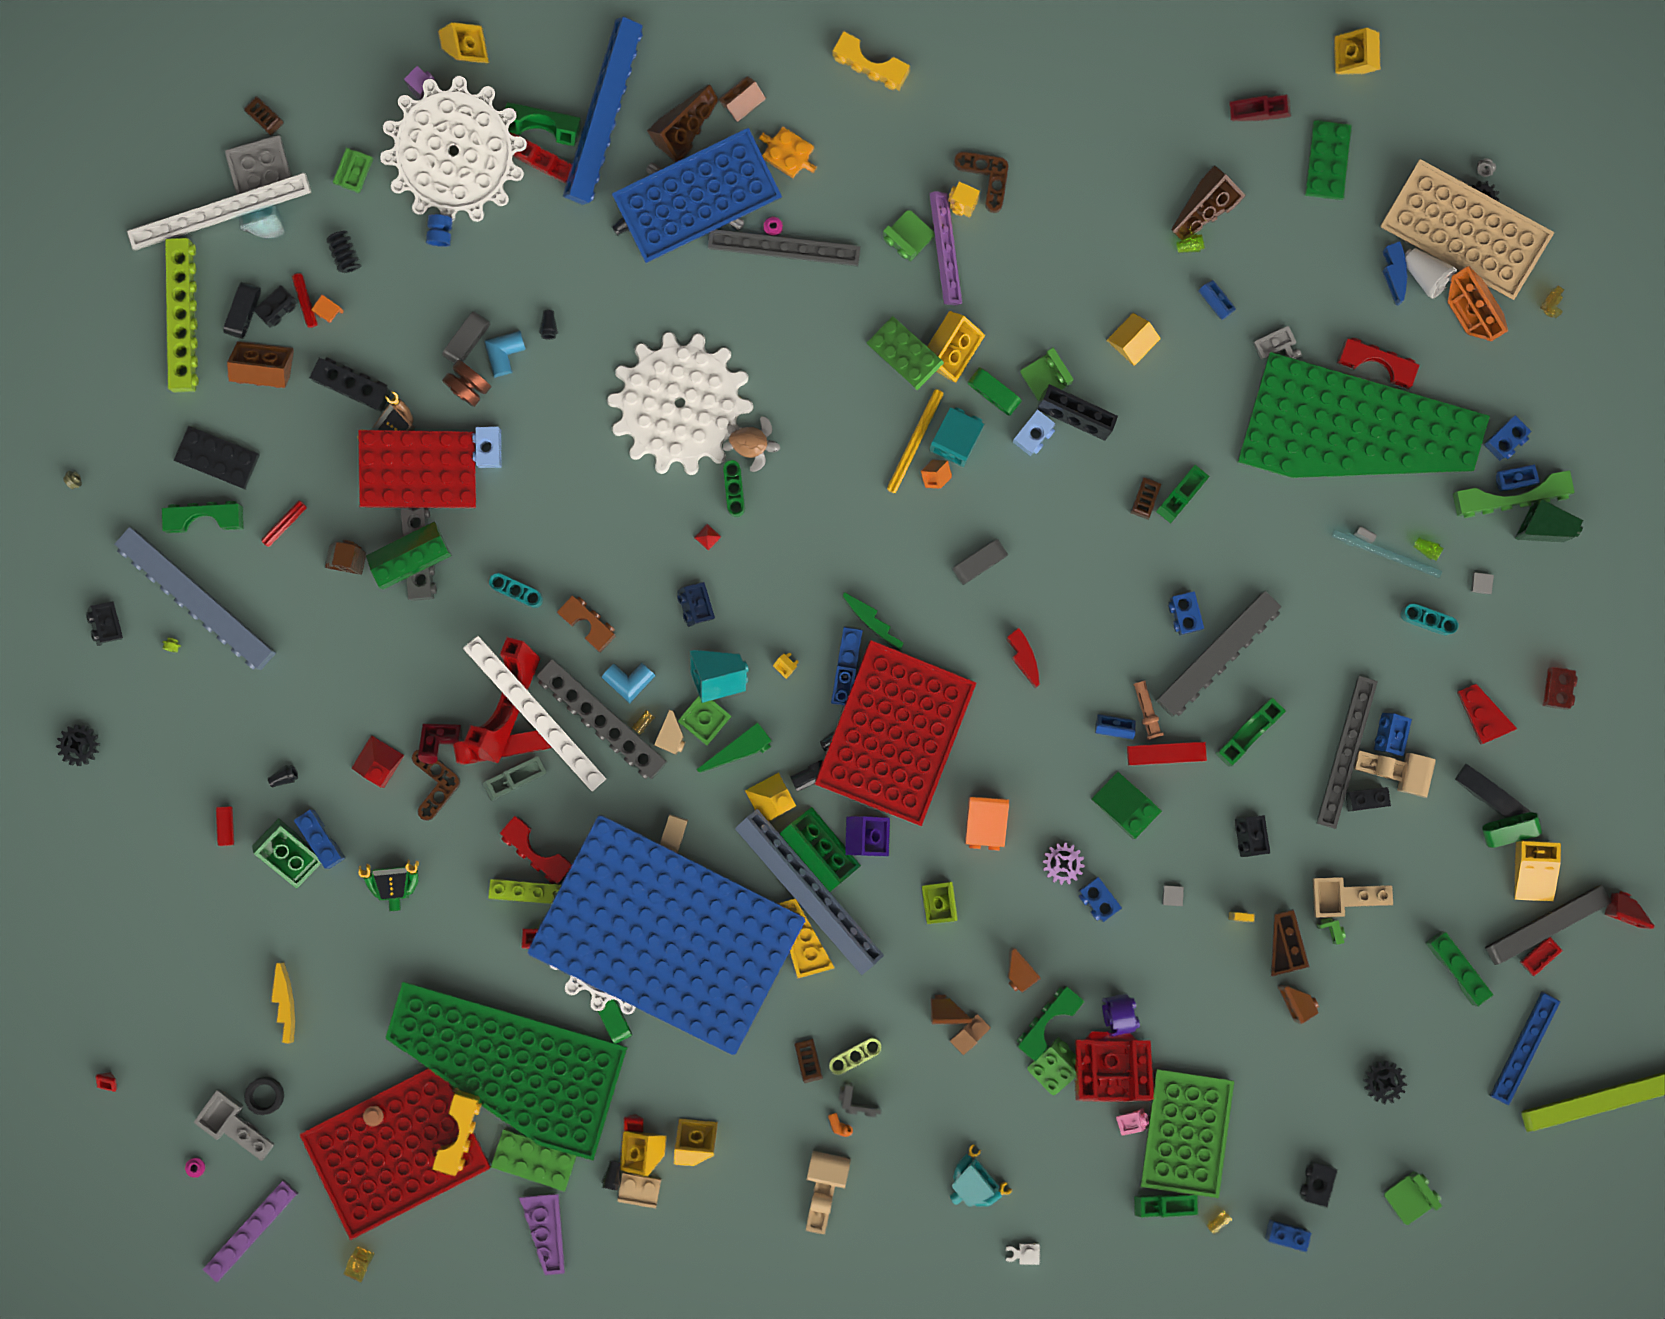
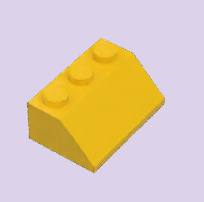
M949 311L927 346L944 362L936 372L955 383L985 337V334L964 315Z

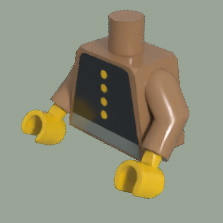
M391 391L394 394V398L388 399L385 396L390 404L371 430L413 431L415 429L412 425L414 419L409 407L401 399H398V395L394 391Z

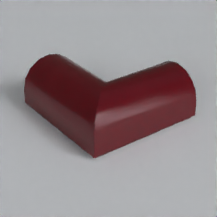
M422 724L418 759L426 764L436 763L440 744L453 745V743L461 742V725Z

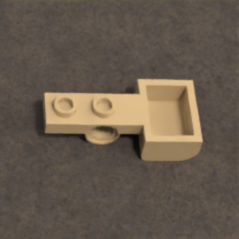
M1358 751L1353 770L1399 781L1397 791L1427 798L1436 760L1413 753H1406L1404 762L1394 758Z
M1343 877L1313 878L1314 917H1344L1345 907L1393 905L1392 886L1344 887Z
M812 1151L807 1180L814 1181L816 1184L806 1231L825 1235L835 1186L845 1188L850 1158Z

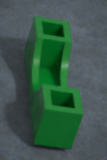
M510 102L506 103L504 110L512 108L516 112V119L508 127L509 133L520 135L528 129H543L555 137L556 143L575 147L580 134V117Z
M226 501L224 505H218L217 502H207L206 506H199L198 503H188L187 507H180L179 504H170L168 508H162V530L166 533L187 532L190 524L202 516L213 517L219 527L224 530L244 529L243 506L237 504L236 501Z
M1273 697L1268 699L1215 754L1227 766H1233L1286 710Z
M1440 931L1426 942V945L1435 957L1455 977L1461 991L1473 1006L1479 1007L1493 996V993L1446 932Z
M1060 986L1053 995L1055 999L1043 1006L1041 1016L1039 1018L1035 1017L1029 1024L1031 1028L1028 1032H1022L1016 1040L1019 1042L1016 1046L1035 1062L1048 1047L1044 1039V1029L1048 1021L1057 1015L1074 1016L1085 1002L1067 986H1064V988Z

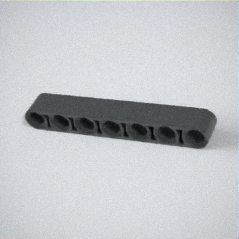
M1598 885L1486 946L1485 949L1494 965L1501 964L1611 903V900L1604 887Z

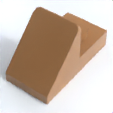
M978 1014L971 1019L972 1023H967L950 1040L963 1055L973 1048L991 1029Z

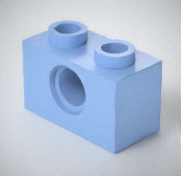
M1037 409L1014 438L1013 443L1029 456L1033 453L1037 454L1044 446L1041 444L1045 438L1049 439L1055 432L1053 429L1055 423ZM1032 430H1038L1041 436L1039 438H1033L1030 432Z
M476 427V433H473V443L476 444V451L473 452V461H475L478 468H502L501 429L499 427ZM486 443L491 444V449L488 452L482 450L483 445Z

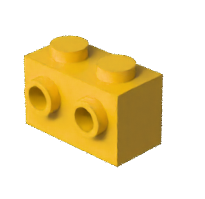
M959 182L957 187L953 186L948 200L951 202L950 209H952V212L959 216L971 217L978 202L980 191L962 182Z

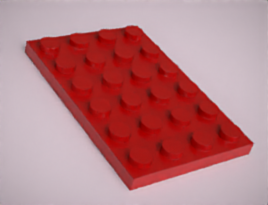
M358 430L359 507L476 508L475 461H473V452H475L473 433L475 432Z

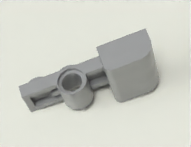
M217 1090L194 1123L216 1140L220 1139L225 1133L258 1159L264 1160L275 1144L262 1135L254 1125L237 1116L244 1107L241 1103L226 1092Z

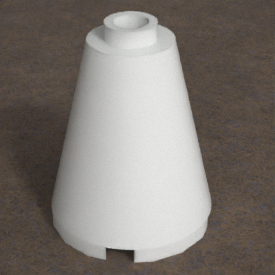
M1416 248L1413 250L1409 249L1405 253L1407 269L1431 299L1436 298L1444 291L1447 282H1451L1452 276L1457 273L1455 267Z

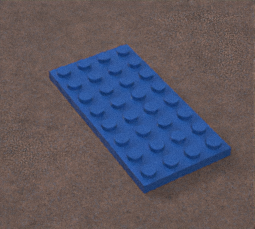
M749 128L612 193L645 263L782 198Z

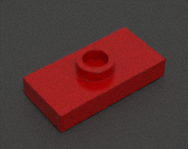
M1549 937L1540 942L1520 963L1535 977L1563 950Z

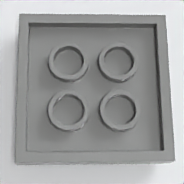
M279 135L225 150L237 195L292 177Z

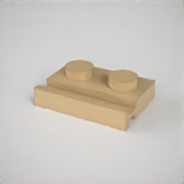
M623 1172L617 1202L656 1208L661 1179Z

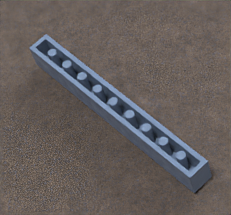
M129 527L116 541L115 545L119 548L117 550L118 553L125 558L127 556L133 560L131 564L134 567L147 572L145 576L153 583L157 581L161 585L160 589L167 595L171 593L175 597L174 601L182 608L186 606L190 610L188 612L189 615L196 620L198 618L204 622L202 626L209 632L214 631L218 634L216 638L224 645L228 643L232 647L231 651L236 656L240 657L242 655L246 659L245 663L251 669L257 668L262 670L276 654L273 649L135 529Z
M758 809L735 828L861 975L884 956Z

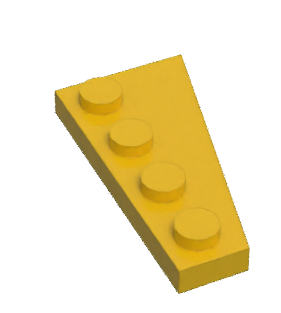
M791 899L777 903L805 918V923L790 950L797 978L834 969L833 963L797 900Z

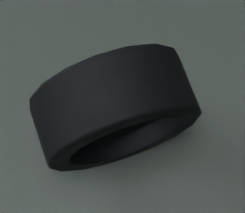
M264 1077L256 1079L246 1089L244 1096L245 1104L254 1114H271L282 1105L284 1090L281 1084L274 1078ZM264 1084L271 1086L276 1094L274 1103L266 1108L259 1107L253 1099L255 1089Z

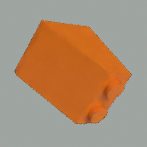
M968 798L965 844H969V848L981 849L982 845L988 846V850L1000 851V847H1005L1009 800Z

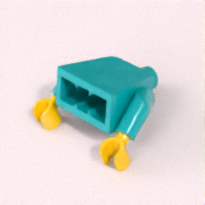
M974 1144L969 1147V1153L965 1154L956 1165L953 1174L954 1183L952 1184L955 1192L950 1195V1199L956 1205L964 1201L969 1207L973 1205L977 1207L991 1206L1002 1198V1194H1010L1012 1189L1010 1188L1004 1192L1003 1187L1008 1183L1002 1182L998 1186L976 1158L972 1159L981 1153V1149L977 1154L972 1153L971 1149L975 1146Z

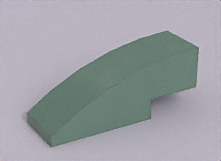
M537 756L485 781L483 785L491 801L545 775L546 771Z

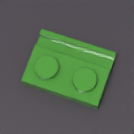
M346 147L333 183L360 194L373 158Z

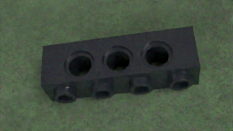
M326 357L325 360L318 358L309 377L313 382L382 412L387 402L385 396L389 398L391 394L387 384L378 380L376 383L370 381L371 377L363 373L357 375L348 366L343 365L339 367L335 365L336 361ZM337 371L338 377L331 380V373ZM355 379V385L347 387L348 381ZM367 387H372L373 389L370 395H364V390Z
M1050 384L1042 393L1037 406L1039 411L1104 441L1113 432L1118 418L1117 415Z

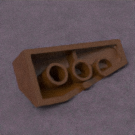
M706 85L660 117L647 130L655 145L674 162L680 161L691 150L694 138L700 134L703 122L709 118L719 100L711 85Z

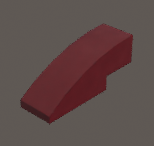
M1288 95L1275 97L1261 96L1229 102L1231 121H1258L1291 117Z

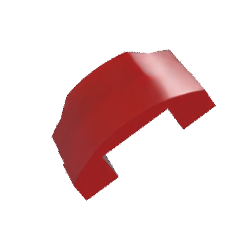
M1091 1031L1084 1040H1075V1098L1077 1101L1127 1102L1150 1101L1154 1099L1151 1040H1137L1131 1033L1111 1037L1108 1032Z

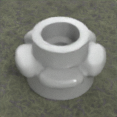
M1486 158L1478 162L1477 170L1481 176L1488 177L1493 175L1496 165L1491 159Z

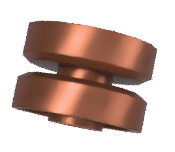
M458 360L453 366V370L460 378L452 373H447L442 381L456 396L475 407L480 401V397L473 389H476L481 394H486L491 385L469 366Z

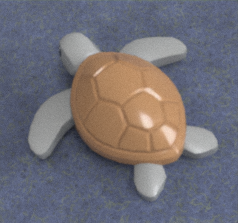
M766 417L760 418L761 430L754 427H744L737 430L733 425L727 427L730 434L729 442L725 443L723 449L730 451L734 448L743 457H755V461L750 467L751 472H757L764 466L766 462L765 450L768 452L780 450V445L777 442L767 440V437L772 433V425Z

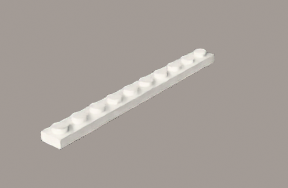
M302 173L127 232L133 250H138L165 241V239L178 237L311 193V188L307 175Z
M478 635L463 647L592 792L606 780L603 774Z

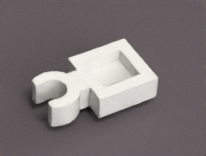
M1019 1243V1249L1013 1246H1006L1007 1251L1011 1250L1014 1253L1012 1257H1006V1261L1013 1262L1019 1259L1020 1264L1039 1265V1243Z

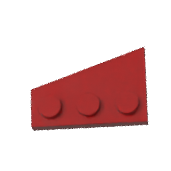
M1477 684L1457 692L1480 744L1487 743L1517 730L1515 725Z

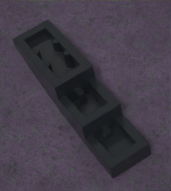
M1468 764L1463 766L1455 778L1459 784L1476 798L1485 802L1493 810L1506 818L1529 812L1526 807Z

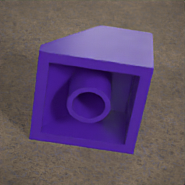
M846 816L845 855L889 856L890 818Z

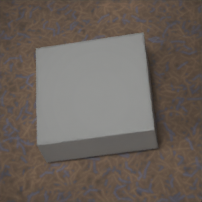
M1363 527L1357 528L1353 534L1369 544L1374 542L1377 537L1376 534Z
M1473 573L1471 592L1492 594L1494 575Z
M1164 886L1163 905L1183 906L1184 887Z

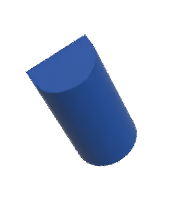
M1214 280L1206 283L1198 290L1221 320H1224L1236 310L1235 306Z
M1535 464L1496 473V483L1499 491L1540 483Z
M1098 714L1095 726L1096 734L1134 739L1136 730L1135 720Z

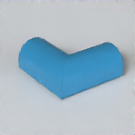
M521 331L484 341L494 378L513 373L508 355L526 350Z
M641 662L629 676L617 665L613 664L601 678L630 704L656 675Z

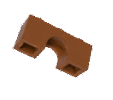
M572 595L557 613L572 627L580 620L589 621L591 631L585 639L601 653L616 637L613 633L615 629L607 622L603 624L599 620L601 616L593 609L589 611L585 607L587 603L579 596L576 599Z

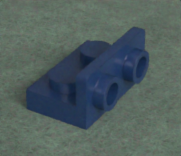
M705 582L685 586L677 591V599L683 610V619L688 627L715 619Z

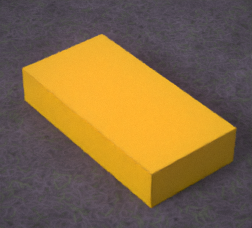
M1229 912L1228 920L1254 922L1255 914Z

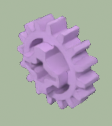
M1059 843L1056 844V849L1050 847L1051 853L1044 854L1047 860H1042V863L1047 864L1043 871L1048 870L1049 872L1046 877L1053 876L1052 882L1055 883L1058 879L1060 885H1063L1064 880H1066L1067 884H1071V878L1077 881L1076 874L1082 875L1079 869L1085 867V865L1080 864L1084 857H1078L1081 851H1073L1074 845L1067 848V843H1064L1063 847ZM1059 851H1067L1070 854L1062 856ZM1053 857L1055 859V866L1051 869V859ZM1059 859L1068 861L1066 863L1067 869L1059 867L1061 864ZM1076 860L1075 870L1072 869V861ZM1061 871L1065 872L1068 876L1060 877L1056 874Z

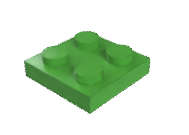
M698 696L678 722L708 746L732 716L713 700L702 703Z

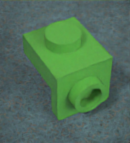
M1332 917L1322 919L1321 923L1317 924L1318 929L1329 927L1333 944L1344 943L1343 938H1346L1343 927H1340L1338 920H1332Z

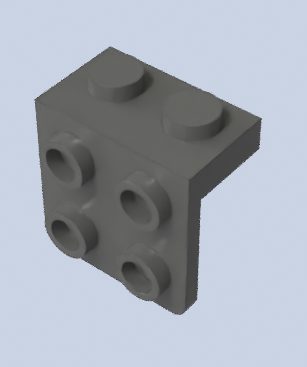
M845 1082L844 1087L840 1086L839 1100H842L841 1106L842 1109H845V1113L857 1114V1111L864 1112L865 1116L876 1117L877 1114H881V1107L851 1103L852 1083Z

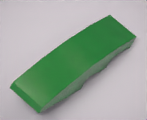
M844 592L842 598L853 613L883 641L900 651L904 642L888 634L891 626L875 618L878 610Z

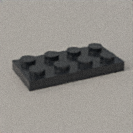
M188 426L173 461L245 490L260 455Z

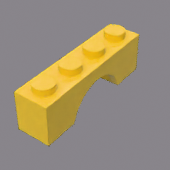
M844 31L833 49V57L838 63L850 65L854 71L867 74L873 81L879 80L885 83L884 85L891 90L896 89L899 91L910 72V65L895 57L884 63L868 61L861 53L860 39Z
M459 1090L454 1094L449 1113L458 1122L459 1137L454 1143L439 1148L433 1166L434 1170L454 1176L459 1170L462 1171L465 1159H462L464 1152L468 1151L471 1142L468 1140L469 1133L473 1134L476 1125L473 1119L475 1114H479L481 1103H478L479 1096Z

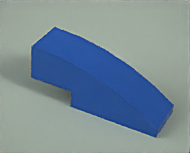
M1400 241L1386 246L1382 251L1388 264L1382 272L1396 306L1404 301L1407 286V265Z

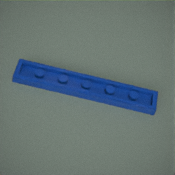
M1541 992L1490 1094L1491 1097L1509 1106L1561 1001Z

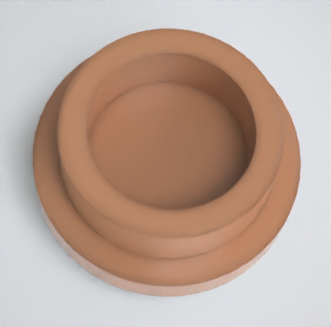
M376 1106L367 1108L363 1115L364 1121L370 1126L379 1125L383 1120L382 1110Z

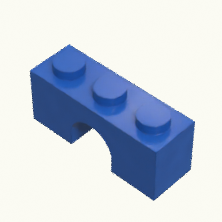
M309 810L294 820L325 869H330L345 859L336 842H333L326 833L325 825L315 810Z

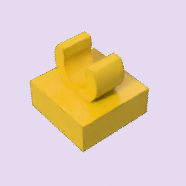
M783 653L773 665L786 679L797 668L799 662L798 660L792 662L789 659L791 653L786 655Z

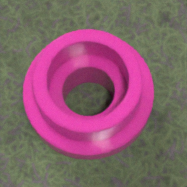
M770 217L764 223V230L770 236L779 235L783 229L782 222L777 217ZM775 223L777 227L771 229L770 224Z
M192 1158L186 1163L185 1171L192 1178L200 1177L205 1171V1164L199 1158ZM192 1165L198 1167L196 1172L192 1170Z

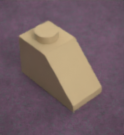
M669 710L654 745L677 755L678 751L682 752L686 742L683 741L684 735L675 713Z

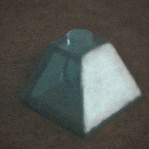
M276 204L238 216L242 231L261 238H277L285 233Z

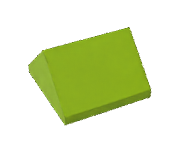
M952 882L922 886L927 924L958 921Z

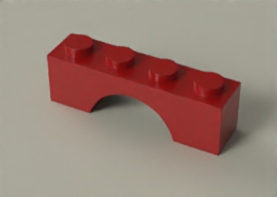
M1348 338L1344 342L1337 364L1355 370L1364 362H1378L1388 371L1391 384L1405 389L1412 387L1420 366L1415 363V360L1400 358L1392 351H1381L1376 345L1362 344V341L1356 338Z
M514 816L500 832L503 836L501 840L508 846L511 844L517 848L515 852L523 859L527 857L531 860L530 865L538 872L542 870L546 873L545 878L550 883L554 884L556 882L560 884L567 876L572 863L561 854H556L552 857L538 855L530 845L529 836L532 828L518 816Z

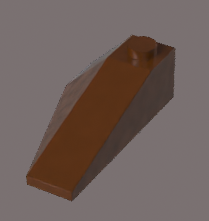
M1214 165L1199 182L1171 230L1184 241L1202 230L1203 225L1216 221L1217 216L1233 210L1246 195L1223 171Z

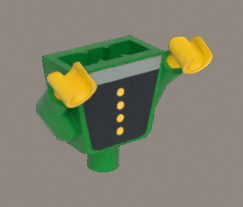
M408 860L406 867L372 870V873L370 872V864H366L367 870H362L361 866H359L358 873L363 877L367 888L374 897L378 898L379 901L388 900L389 911L401 910L400 899L409 898V895L413 894L419 883L417 870L419 861L416 860L415 866L411 865L410 860Z

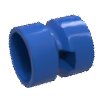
M429 215L427 227L430 230L426 232V243L439 247L450 246L451 234L449 231L452 230L453 219L446 215Z

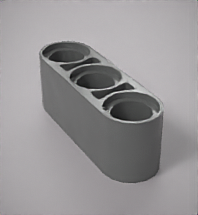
M475 311L472 312L446 346L442 356L454 364L458 360L464 362L489 328L490 322Z
M996 539L955 566L952 570L962 585H964L1009 554L1000 541Z

